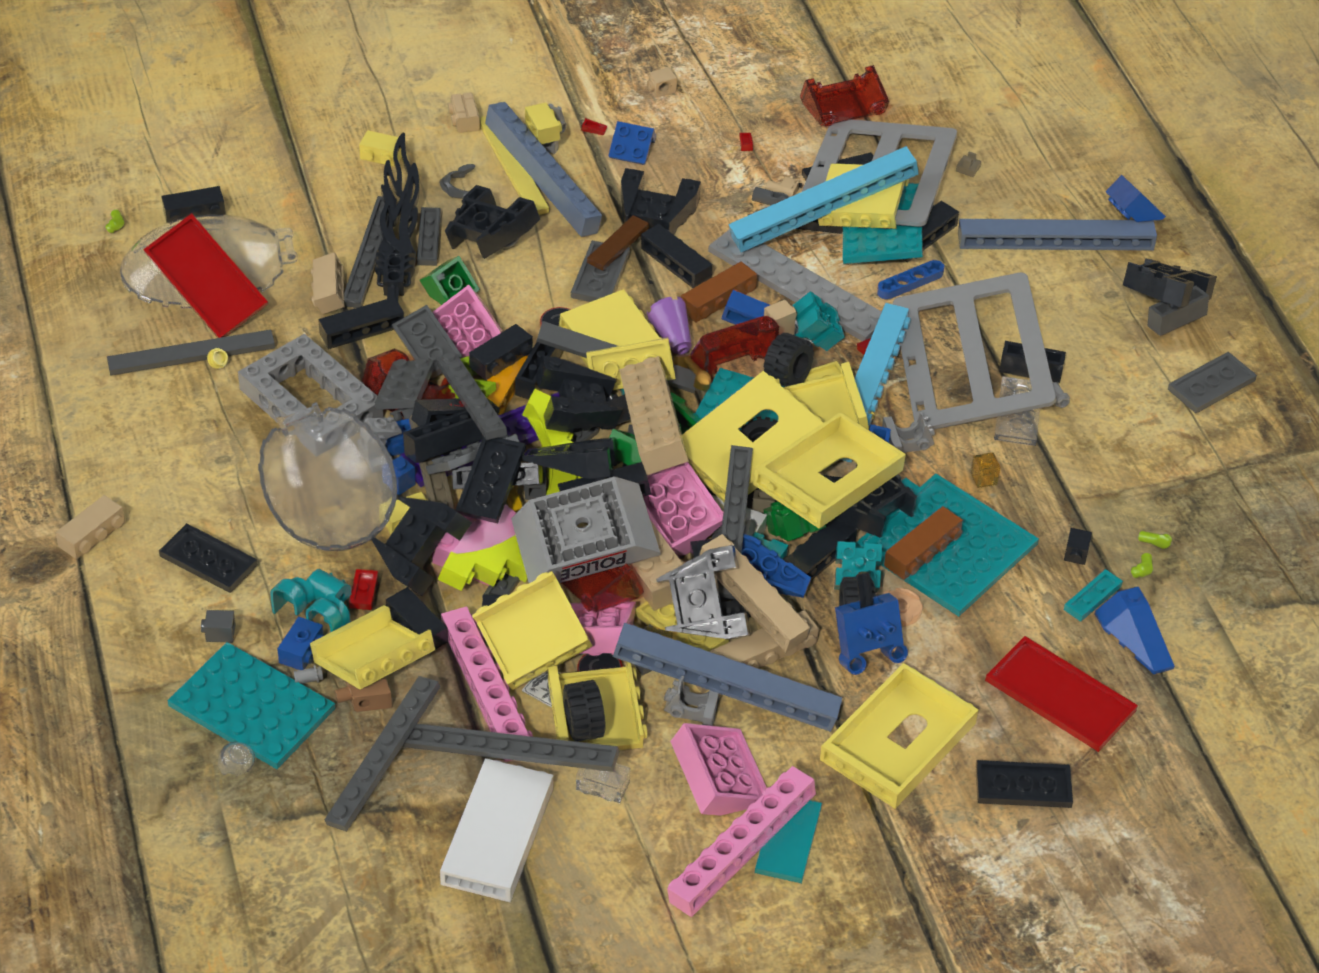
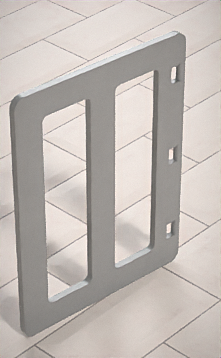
M833 119L802 192L826 181L830 165L838 164L848 136L851 133L881 136L872 161L896 151L902 138L934 140L910 209L897 210L895 216L896 225L924 226L927 223L956 141L957 130L934 126Z
M1014 273L902 296L893 301V305L909 308L908 317L911 318L909 328L904 329L906 331L903 343L900 342L914 421H917L919 416L917 405L923 404L925 410H921L923 416L928 415L929 420L926 423H931L933 429L1049 407L1055 404V391L1028 276L1025 273ZM1010 293L1032 390L1026 393L995 398L974 300ZM952 304L955 309L973 402L939 410L936 408L918 312ZM915 359L916 365L909 366L908 360Z

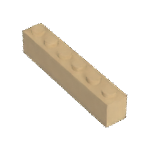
M721 534L703 545L700 555L709 549L729 545L734 546V544ZM735 548L739 569L716 573L717 579L785 652L789 651L806 640L810 626L804 618L794 611L792 605L779 595L777 589L764 579L762 573L749 563L747 557Z
M803 610L797 614L804 618L810 626L807 638L787 652L763 628L752 632L751 636L738 638L708 652L760 668L767 664H773L776 660L785 656H791L801 649L813 646L817 643L819 628L806 611ZM696 686L701 693L708 691V689Z

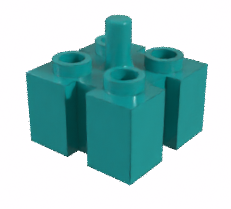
M810 291L793 304L797 313L796 321L799 327L795 336L812 340L815 346H820L825 351H828L845 338L842 326L838 324L840 319L837 309L827 302L823 303L821 298Z
M838 541L835 564H841V568L836 567L834 590L840 589L843 577H856L859 572L863 571L870 574L875 585V592L878 593L881 570H875V567H879L881 564L882 544L864 543L863 548H855L856 542Z

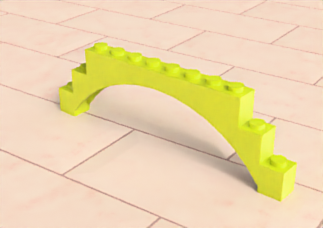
M534 389L522 416L526 417L531 423L542 447L573 443L571 439L574 434L546 429L544 413L551 396ZM547 467L546 495L559 492V483L581 477ZM516 535L497 545L474 552L456 554L451 551L437 580L462 591L465 583L470 585L473 577L494 587L497 579L502 581L505 573L512 577L517 576L519 580L526 583L527 575Z

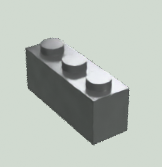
M1194 286L1187 306L1174 309L1169 307L1168 303L1162 301L1149 307L1147 326L1159 336H1162L1207 315L1209 295L1199 287Z

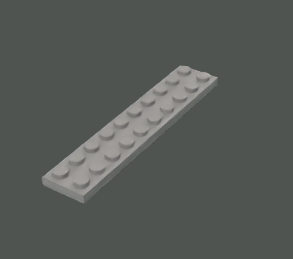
M729 229L709 245L708 252L732 266L742 261L757 273L758 281L794 302L800 300L810 291L821 298L823 303L827 302L837 309L840 319L838 324L842 326L843 331L861 341L872 337L882 313L880 310L764 243L740 252L731 237Z

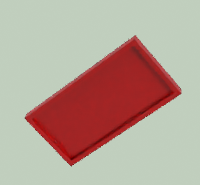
M192 213L143 249L144 253L217 338L228 336L268 305L265 297Z
M1026 636L995 665L985 678V681L1097 752L1131 718L1138 707L1137 704Z

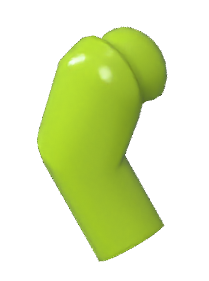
M113 210L110 214L112 219L105 226L109 233L120 230L125 224L119 210Z
M1141 531L1138 537L1139 541L1150 543L1161 549L1170 547L1172 542L1169 534L1161 535Z
M1149 553L1141 555V563L1131 568V574L1134 578L1145 577L1152 573V555Z

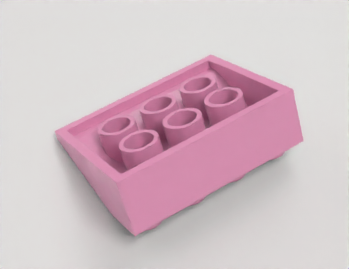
M470 285L466 286L432 312L463 358L469 356L470 351L503 332L482 299Z
M688 462L647 475L651 495L644 496L643 499L649 518L678 558L690 553V542L705 540L722 525L723 511Z
M505 505L498 524L464 516L472 524L462 539L459 541L446 532L432 552V563L443 567L451 551L456 554L474 552L492 547L515 535L511 518L516 512ZM473 577V580H476V581H478V582H481V583H483V584H486V583H484V582H482V581H480V580H478V579H476V578Z
M636 602L570 603L593 645L579 654L589 653L591 656H597L602 653H611L613 655L624 623L634 624Z
M684 723L670 741L701 814L721 816L746 810L767 789L741 729Z

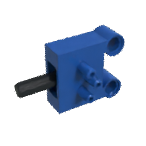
M863 571L856 575L859 601L835 607L841 649L839 662L847 671L854 675L862 673L866 668V660L860 653L880 648L881 652L894 663L903 662L908 655L907 647L903 642L898 599L890 593L872 597L870 574Z

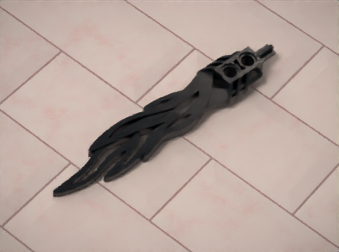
M404 132L398 137L393 151V162L397 172L396 181L392 173L390 160H387L384 166V185H381L384 208L380 214V231L383 240L379 249L376 250L375 259L377 285L383 287L384 296H387V299L395 297L398 303L399 296H404V288L411 285V278L415 272L416 252L412 247L410 237L417 223V204L420 195L418 168L416 163L410 166L407 159ZM400 148L402 162L407 172V181L403 191L402 171L397 158ZM387 176H389L395 194L400 198L397 205L395 196L388 183ZM389 214V226L387 228L386 220ZM400 218L398 240L394 235L393 227L397 225Z

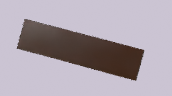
M633 215L587 257V263L604 271L642 233L649 229V223Z

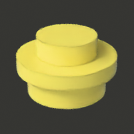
M215 348L208 353L207 360L211 367L221 369L227 364L228 355L224 350Z

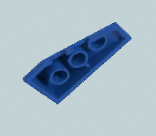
M743 534L741 554L746 556L749 563L762 573L764 579L771 586L775 587L779 594L804 598L811 577L792 563H787L778 557V553L767 549L757 538Z
M1139 587L1117 592L1095 611L1094 614L1103 630L1109 635L1113 634L1123 648L1127 647L1135 654V658L1151 673L1157 674L1174 669V663L1152 610Z

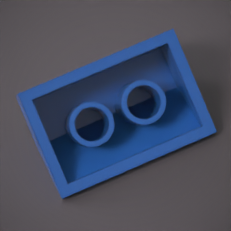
M1123 175L1105 191L1110 196L1108 200L1128 220L1132 217L1136 222L1163 220L1166 217Z

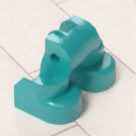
M316 569L307 580L299 577L282 579L270 591L272 613L274 614L287 602H290L294 605L295 615L298 616L307 607V604L316 600L306 610V619L311 621L320 613L324 616V622L329 624L330 633L351 622L349 610L343 603L351 595V587L344 579L339 580L334 577L333 573Z

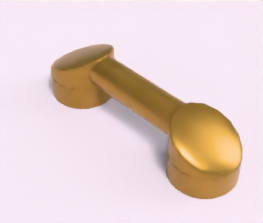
M676 355L673 364L689 368L696 375L693 386L698 390H709L711 384L709 373L702 370L691 359V355Z

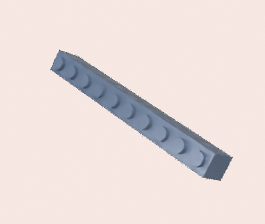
M506 102L490 104L485 121L489 129L527 171L538 187L581 237L597 234L602 217L598 209Z
M960 219L958 226L960 249L1154 250L1157 238L1154 220L1136 222L1135 220Z
M627 623L623 625L613 657L676 679L684 676V682L830 732L837 720L842 702V697L832 693L824 692L809 685L792 681L789 678L769 673L768 671L731 660L722 655L705 651Z

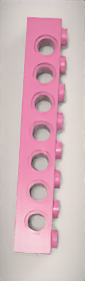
M467 606L442 613L441 622L448 629V643L490 732L533 737L531 731H527L525 728L524 716L522 713H518L514 696L510 697L509 687L505 679L502 680L501 670L498 663H494L492 660V651L489 646L486 647L485 638L481 630L478 631L477 622L472 617L473 614H470Z
M793 766L787 772L782 773L778 780L771 787H768L756 802L749 805L747 811L742 816L737 817L725 832L719 834L716 841L709 848H705L701 855L693 863H690L677 879L670 882L667 888L669 903L692 917L816 795L814 779Z

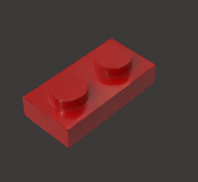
M356 569L349 608L372 610L379 577L378 571Z

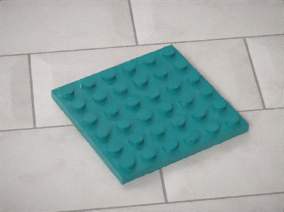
M935 473L913 492L917 498L912 517L900 509H896L886 516L882 537L879 538L866 533L856 542L855 548H863L864 543L882 544L880 565L884 567L886 551L944 506L963 520L961 536L956 541L950 542L944 551H939L929 563L923 564L914 575H910L904 581L959 617L1038 545L1039 538Z

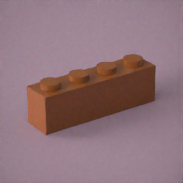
M740 261L682 294L681 298L686 304L687 316L697 323L724 308L733 290L745 295L756 289L757 273Z
M942 506L886 551L884 567L903 580L910 575H914L923 564L929 563L934 555L939 551H944L950 542L956 541L961 536L963 520Z

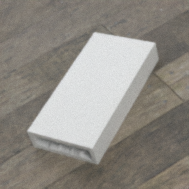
M485 758L441 867V885L511 902L553 791V775L544 771H536L523 766H515L499 760Z

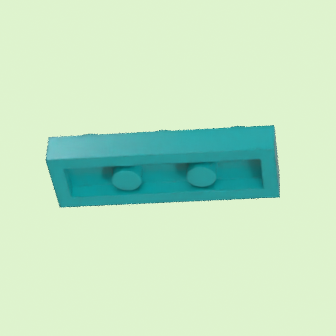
M1105 569L1065 603L1063 610L1082 622L1121 588L1123 581Z

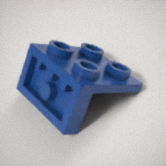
M617 121L608 154L609 158L645 165L651 142L655 143L656 140L654 128Z

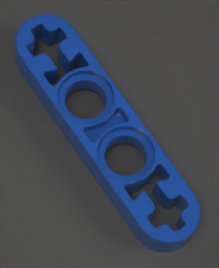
M932 260L882 280L878 284L877 295L882 299H891L940 279L944 274V264L941 261ZM914 275H922L923 278H917ZM899 281H904V282H906V283H908V284L902 285V284H899L898 282H899Z

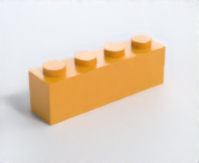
M529 355L524 356L513 365L500 371L497 375L487 379V381L496 382V390L487 398L500 408L499 415L505 412L515 394V377Z

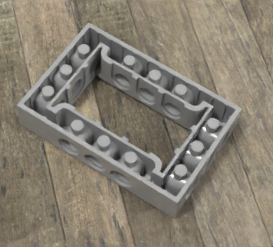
M306 334L299 336L238 371L240 390L316 458L361 432L366 418H383V409L376 410L375 400L377 395ZM306 369V375L309 378L312 377L320 384V388L326 389L335 401L338 400L343 405L318 418L279 383L289 377L296 376V373Z

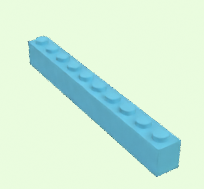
M907 146L730 223L731 237L740 252H744L830 214L833 210L918 175L917 161Z
M885 303L855 376V382L867 415L868 426H870L873 414L871 412H875L877 409V397L881 398L884 389L882 385L887 384L889 378L888 370L893 369L895 361L893 357L898 356L900 350L899 342L903 343L906 333L904 329L909 328L911 318L908 317L909 308ZM849 458L839 459L852 463V459Z

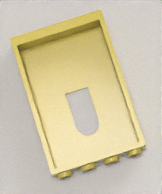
M762 371L682 434L688 463L708 489L725 502L731 445L753 448L748 487L749 495L758 488L753 485L756 467L823 424L820 417L812 414L804 403L796 400L789 390L780 386L773 376H769ZM761 411H774L778 415V422L754 442L738 430Z
M839 412L756 467L753 485L820 529L903 471L906 454ZM841 458L852 459L857 464L856 469L835 483L819 474Z
M903 663L821 746L820 760L896 809L976 724L978 709L971 703H967L956 696L953 692L938 685L934 680L925 677L916 669ZM908 716H922L927 721V727L906 749L887 738Z

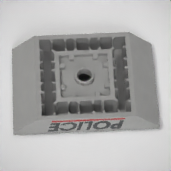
M618 477L607 478L531 499L511 518L529 583L535 581L540 574L545 572L549 573L552 571L558 582L561 583L661 555L639 484ZM582 522L588 523L585 528L577 527Z

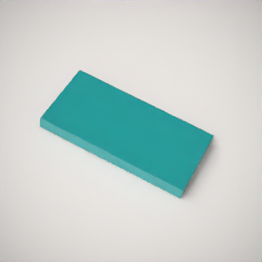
M809 800L760 849L755 873L802 884L822 803Z

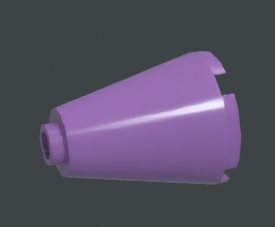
M666 297L651 306L650 313L648 311L646 313L647 318L662 338L668 337L670 349L673 353L685 354L692 346L686 304L681 297H677L678 300Z

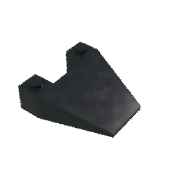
M615 437L528 449L522 456L523 461L587 479L594 478V481L610 477L613 466H616L618 463Z

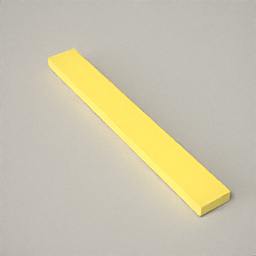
M486 116L479 117L480 128L519 197L534 201L539 215L549 213V207L532 177L485 124Z

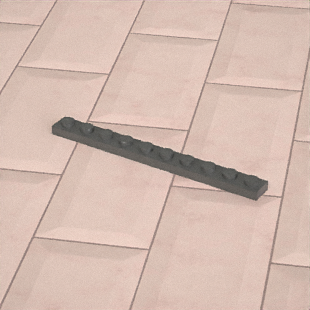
M416 724L402 746L405 748L614 772L620 753L618 746Z

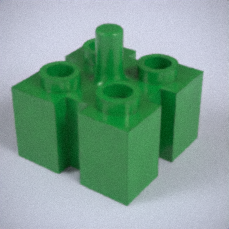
M778 501L771 503L770 507L763 509L764 514L767 515L766 523L769 534L776 537L780 536L781 539L786 541L804 536L803 534L807 532L812 533L820 530Z

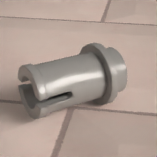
M1053 382L1056 396L1055 405L1064 408L1070 403V396L1064 393L1057 382Z
M314 665V668L294 671L295 682L301 684L313 681L319 683V680H323L321 666L316 667Z

